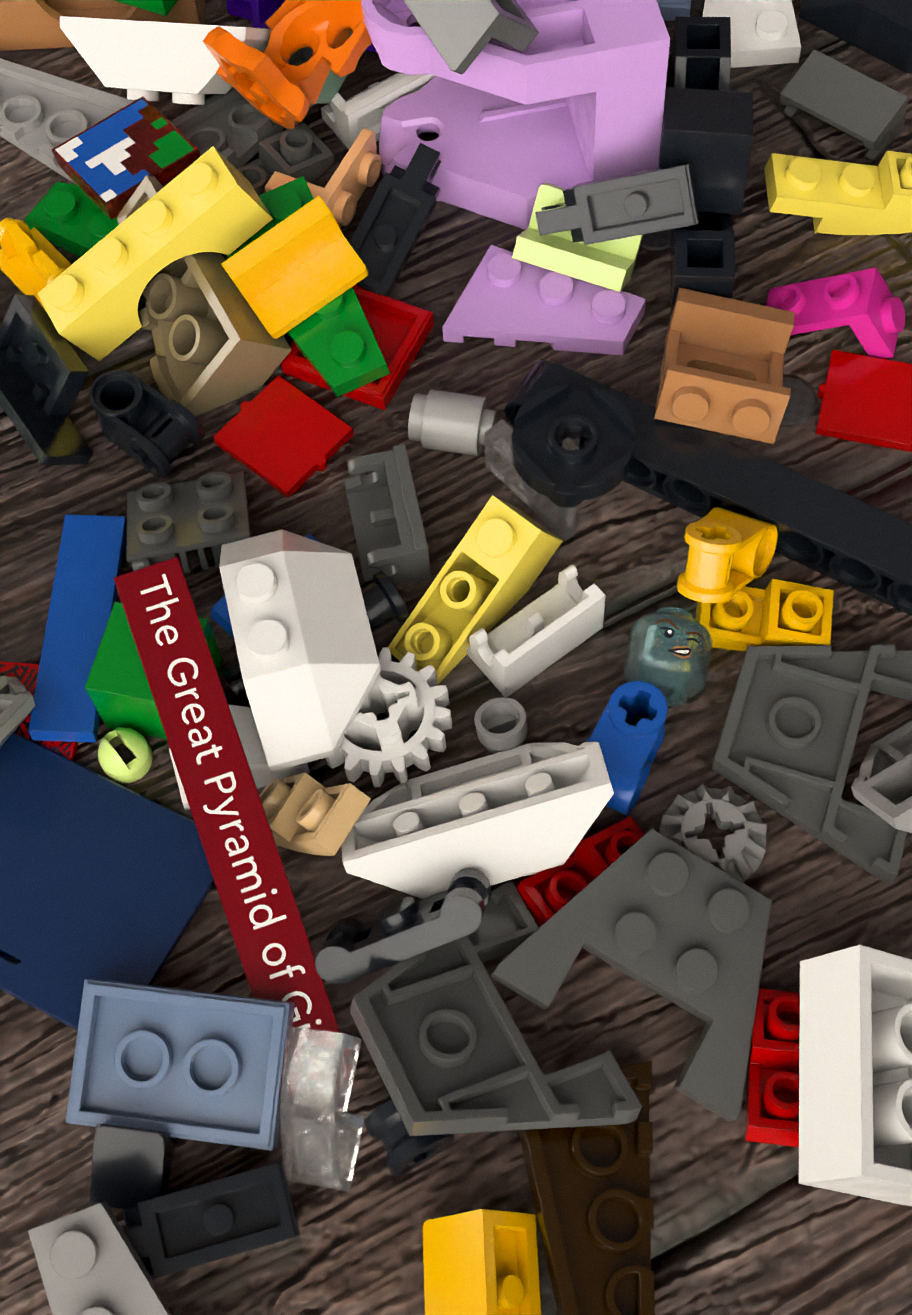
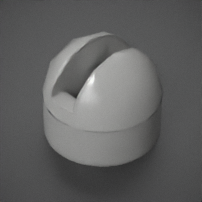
M506 697L494 698L483 703L475 713L474 722L477 737L489 752L498 753L523 745L527 737L528 723L525 709L518 701Z

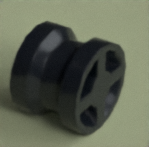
M392 1098L374 1110L364 1121V1126L370 1137L380 1139L386 1148L387 1156L385 1163L393 1176L404 1174L427 1162L444 1150L455 1138L454 1134L409 1136Z

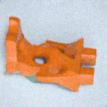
M285 0L281 7L265 22L271 32L264 52L246 45L219 26L211 30L202 42L220 65L216 73L221 79L234 87L253 107L270 120L284 128L295 129L312 106L315 104L331 103L346 76L355 71L360 57L366 48L372 44L363 21L361 0ZM305 47L313 50L312 57L307 62L299 66L289 65V59L296 51Z

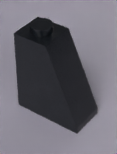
M802 0L799 18L905 73L912 74V0Z

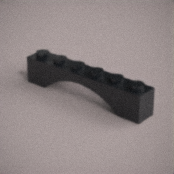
M676 17L671 61V87L730 91V17ZM700 212L701 221L698 224L671 229V315L679 288L732 299L735 282V237L729 213Z

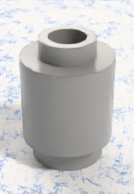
M431 389L428 395L416 393L413 397L409 413L408 437L409 440L421 442L422 447L425 449L480 456L483 445L493 446L498 424V411L489 410L488 397L435 389Z

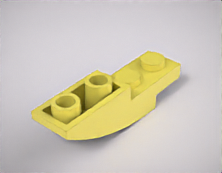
M886 151L878 166L771 153L764 168L769 212L813 217L814 232L821 234L881 235L912 233L911 153Z

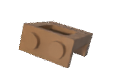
M679 288L665 339L654 419L774 444L791 396V388L782 387L784 353L794 327L795 312Z

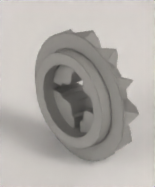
M702 783L694 791L683 796L678 794L662 817L660 834L741 882L748 879L758 869L766 852L767 824L762 822L757 813L754 800H744L734 793L731 786L724 789L707 788ZM707 814H710L711 819L715 820L718 829H730L731 832H734V834H729L724 838L720 855L721 859H718L716 849H712L708 839L693 837L703 832Z

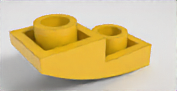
M772 579L765 590L744 586L730 600L722 603H702L697 601L694 632L700 633L704 640L699 635L694 634L693 638L700 641V644L696 641H693V644L735 651H747L748 646L830 645L834 590Z

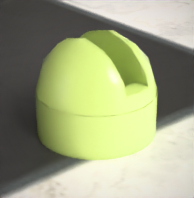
M118 727L107 733L100 740L98 761L105 774L111 780L126 784L135 782L147 774L152 765L153 755L148 742L142 734L132 728ZM122 743L136 757L128 764L124 763L114 749Z

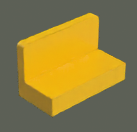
M320 196L314 198L221 263L273 339H278L368 276L365 264L344 237L332 212Z
M479 1209L430 1219L424 1222L425 1315H541L536 1214Z

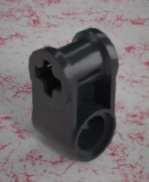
M115 369L105 372L97 377L91 385L89 395L103 435L108 441L134 457L147 471L159 478H165L171 472L170 463L190 443L198 444L205 437L201 424L189 410L180 403L166 398L129 371ZM127 406V407L124 408V409L116 410V409H118V408H120V407Z

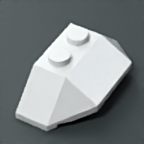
M60 16L61 30L105 87L127 89L128 100L159 101V91L172 92V103L205 105V94H226L232 87L218 76L216 71L220 65L202 42L207 34L219 25ZM219 26L246 45L254 47L261 52L268 45L270 29Z
M283 529L223 544L221 546L219 569L243 683L270 771L273 772L336 755L344 740V733L358 714L381 671L352 553Z
M565 742L528 743L510 750L409 779L407 783L397 785L375 798L364 809L342 843V862L346 872L415 897L426 899L448 890L454 875L463 869L479 870L486 875L492 886L563 865L614 794L599 742H584L579 746Z

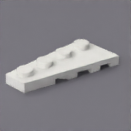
M705 0L702 17H730L731 68L799 63L801 42L792 0Z

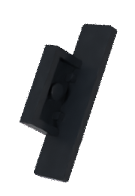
M15 294L3 322L0 321V405L41 464L46 466L88 464L93 456V451L69 419L68 414L89 374V370L66 338L58 334L52 320L34 295Z

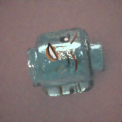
M664 607L657 610L656 613L645 615L631 627L624 666V677L628 682L640 680L656 686L665 696L667 707L682 705L688 698L694 697L705 687L712 637L703 624L693 619L691 613L681 608Z

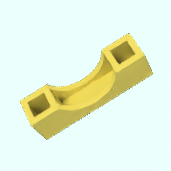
M212 146L37 294L58 334L100 362L142 327L138 316V303L146 285L160 270L180 258L196 253L215 252L230 255L273 218L249 180Z

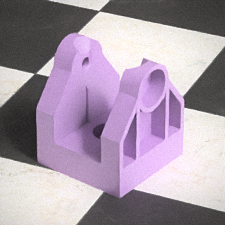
M361 0L363 21L382 65L389 70L407 75H435L419 91L399 97L385 108L381 116L379 133V155L382 159L381 173L383 177L385 173L390 174L395 165L406 170L419 144L422 143L441 153L439 156L441 164L432 181V184L440 187V193L436 201H442L526 230L529 227L538 188L543 183L568 189L578 183L658 168L670 36L657 0H516L539 31L537 36L524 52L491 38L464 74H458L450 70L421 26L409 27L412 23L418 21L404 0ZM436 132L439 134L432 141H424L418 138L421 133Z

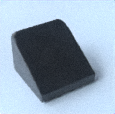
M97 1124L93 1144L89 1204L93 1206L106 1201L112 1209L128 1210L138 1207L137 1203L166 1195L176 1141L170 1135L161 1131Z

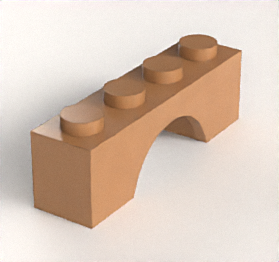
M0 0V51L74 47L60 28V16L205 25L206 2L205 0H178L169 14L162 16L114 0Z

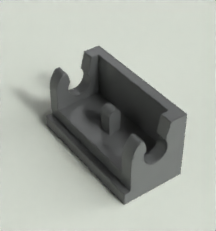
M815 49L780 93V103L786 105L783 114L794 118L803 110L864 142L863 146L869 149L865 157L874 162L881 157L895 137H898L904 129L908 96Z
M405 444L393 446V450L358 456L347 462L349 474L357 475L345 479L344 484L365 586L373 582L372 575L380 570L388 576L393 585L431 578L428 545ZM373 471V473L368 475H360L364 472Z

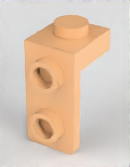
M366 128L362 129L325 188L307 182L313 198L321 197L332 212L339 228L342 225L347 226L351 222L356 211L357 201L366 187H372L379 177L382 159L377 154L375 132ZM275 171L266 184L265 191L273 190L297 178Z

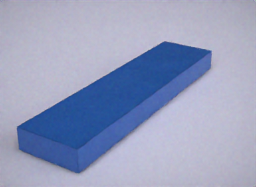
M65 514L34 694L35 707L31 711L28 729L32 740L97 743L100 714L89 697L85 685L114 603L118 602L119 594L113 578L122 575L127 542L126 517Z

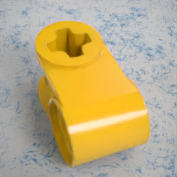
M720 507L713 508L708 515L697 522L689 524L685 529L684 538L685 542L689 544L686 569L677 578V591L684 597L702 603H722L730 600L736 592L753 579L760 578L766 572L777 546V527L774 524Z

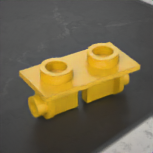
M5 218L0 222V270L24 295H34L46 311L37 293L72 264L35 227L30 230L23 220Z

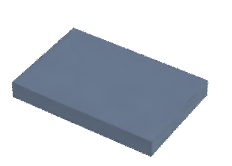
M95 978L85 979L65 1123L97 1127V1124H107L161 1131L175 1138L265 1150L276 1149L279 1144L295 1002Z

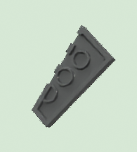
M305 47L291 55L289 65L299 66L307 62L312 57L313 50ZM231 87L226 94L213 95L205 100V105L195 106L167 125L136 142L132 147L138 162L163 184L167 185L212 146L238 169L259 152V141L278 134L284 127L259 112L234 87ZM175 130L194 150L162 169L149 157V155L159 150L153 142Z

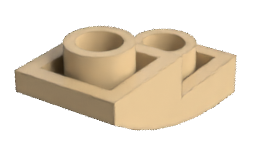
M306 772L284 777L282 781L279 778H275L260 794L276 845L302 853L321 856H335L371 798L351 783L325 788Z

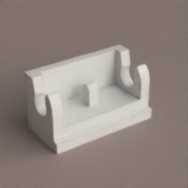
M398 72L381 82L377 81L368 86V89L347 100H344L337 93L330 104L321 108L322 119L348 149L351 148L363 128L374 131L377 142L379 141L381 116L385 108L399 97L419 91L435 75H407Z
M569 565L559 572L557 585L487 634L481 628L469 637L470 647L467 648V655L504 697L510 696L603 628L605 594L595 584H592L583 591L577 582L576 576H578V572L574 565Z

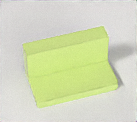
M543 183L538 188L529 227L517 236L512 258L620 292L631 279L643 235L584 245V241L573 243L571 230L540 236L535 212L542 211V207L565 202L563 194L565 188Z

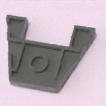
M831 645L748 646L715 754L712 770L881 881L893 884L898 875L908 832L895 829L868 807L844 801L841 796L869 690L912 701V650H896L895 645H871L869 651H832Z
M651 829L494 968L490 977L545 1010L553 1001L581 948L587 950L705 1022V1027L673 1088L726 1121H734L737 1119L742 1106L772 900Z
M512 881L502 884L492 892L490 900L485 906L482 922L476 931L400 961L352 999L350 1014L409 1136L619 1125L635 1121L640 1113L642 1105L611 1051L549 1075H544L483 965V962L512 953L539 929Z

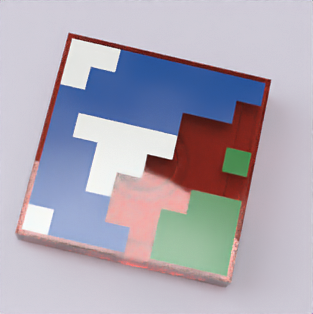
M143 96L52 149L57 164L111 220L118 216L146 175L155 177L165 187L201 156L199 149Z

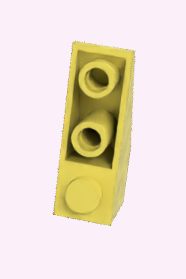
M492 495L388 646L390 653L399 661L408 652L415 654L417 672L422 668L432 665L436 671V685H438L467 655V648L470 647L469 637L481 628L488 633L528 592L563 541L517 507Z

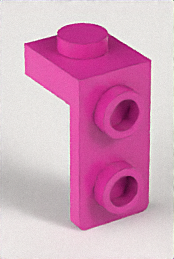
M877 267L774 287L769 291L765 305L795 312L794 327L791 335L849 325L868 356L882 359L894 357L898 332H902L905 327L903 303L899 297L892 295Z

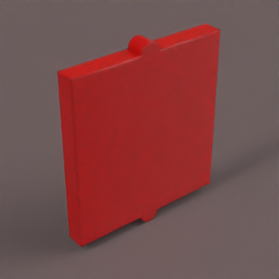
M832 350L826 382L819 386L817 393L818 398L822 399L815 434L912 452V364Z
M278 375L251 402H242L240 405L241 411L213 436V440L217 446L289 498L317 470L324 471L327 469L326 461L354 435L352 427Z

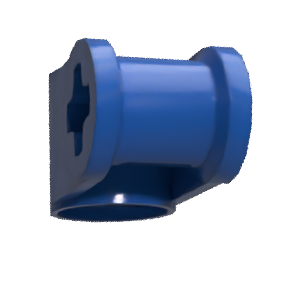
M638 680L626 682L617 687L611 695L592 735L585 741L599 742L614 792L605 806L626 816L633 810L644 788L652 762L663 743L665 735V721L668 712L666 698L661 690L651 683ZM637 714L648 717V719L642 718L636 726L626 723V721H633Z

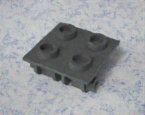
M244 471L229 474L225 472H211L196 480L174 484L156 482L145 485L139 490L127 492L126 557L128 562L132 561L133 571L177 557L176 553H179L184 573H192L189 551L195 549L198 551L203 571L210 570L207 547H211L215 567H219L221 546L223 544L253 537L249 525Z

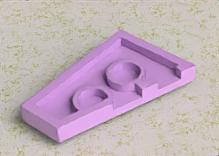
M490 245L442 327L443 341L463 343L464 337L469 336L494 338V345L515 347L517 340L549 343L553 350L623 355L645 314L646 299L622 290L617 292L512 258L513 252Z

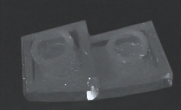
M290 1027L284 1059L280 1104L282 1154L288 1180L350 1192L365 1117L347 1113L362 1039L345 1033Z

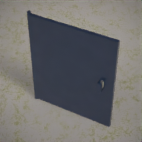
M13 732L0 748V990L78 1031L84 980L95 978L152 985L215 882L193 820Z

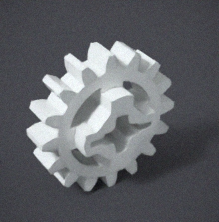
M383 647L379 654L381 671L358 714L344 733V740L336 755L326 758L327 764L331 768L340 766L345 762L344 769L347 778L353 783L362 775L363 771L370 772L374 787H381L385 773L394 772L395 777L401 784L407 783L408 773L406 768L412 764L427 772L431 768L427 753L428 749L444 752L447 746L445 734L441 731L452 728L451 710L445 708L450 704L446 685H436L435 668L430 665L417 672L415 654L408 652L399 663L393 662L389 647ZM386 713L387 718L385 720L377 721L376 715ZM417 730V732L407 741L411 732Z

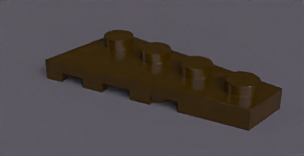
M652 1061L619 1066L642 1105L635 1121L619 1125L518 1130L558 1315H655L654 1272L651 1270V1231L654 1229L653 1198H650V1155L653 1153V1122H649V1089L652 1087Z

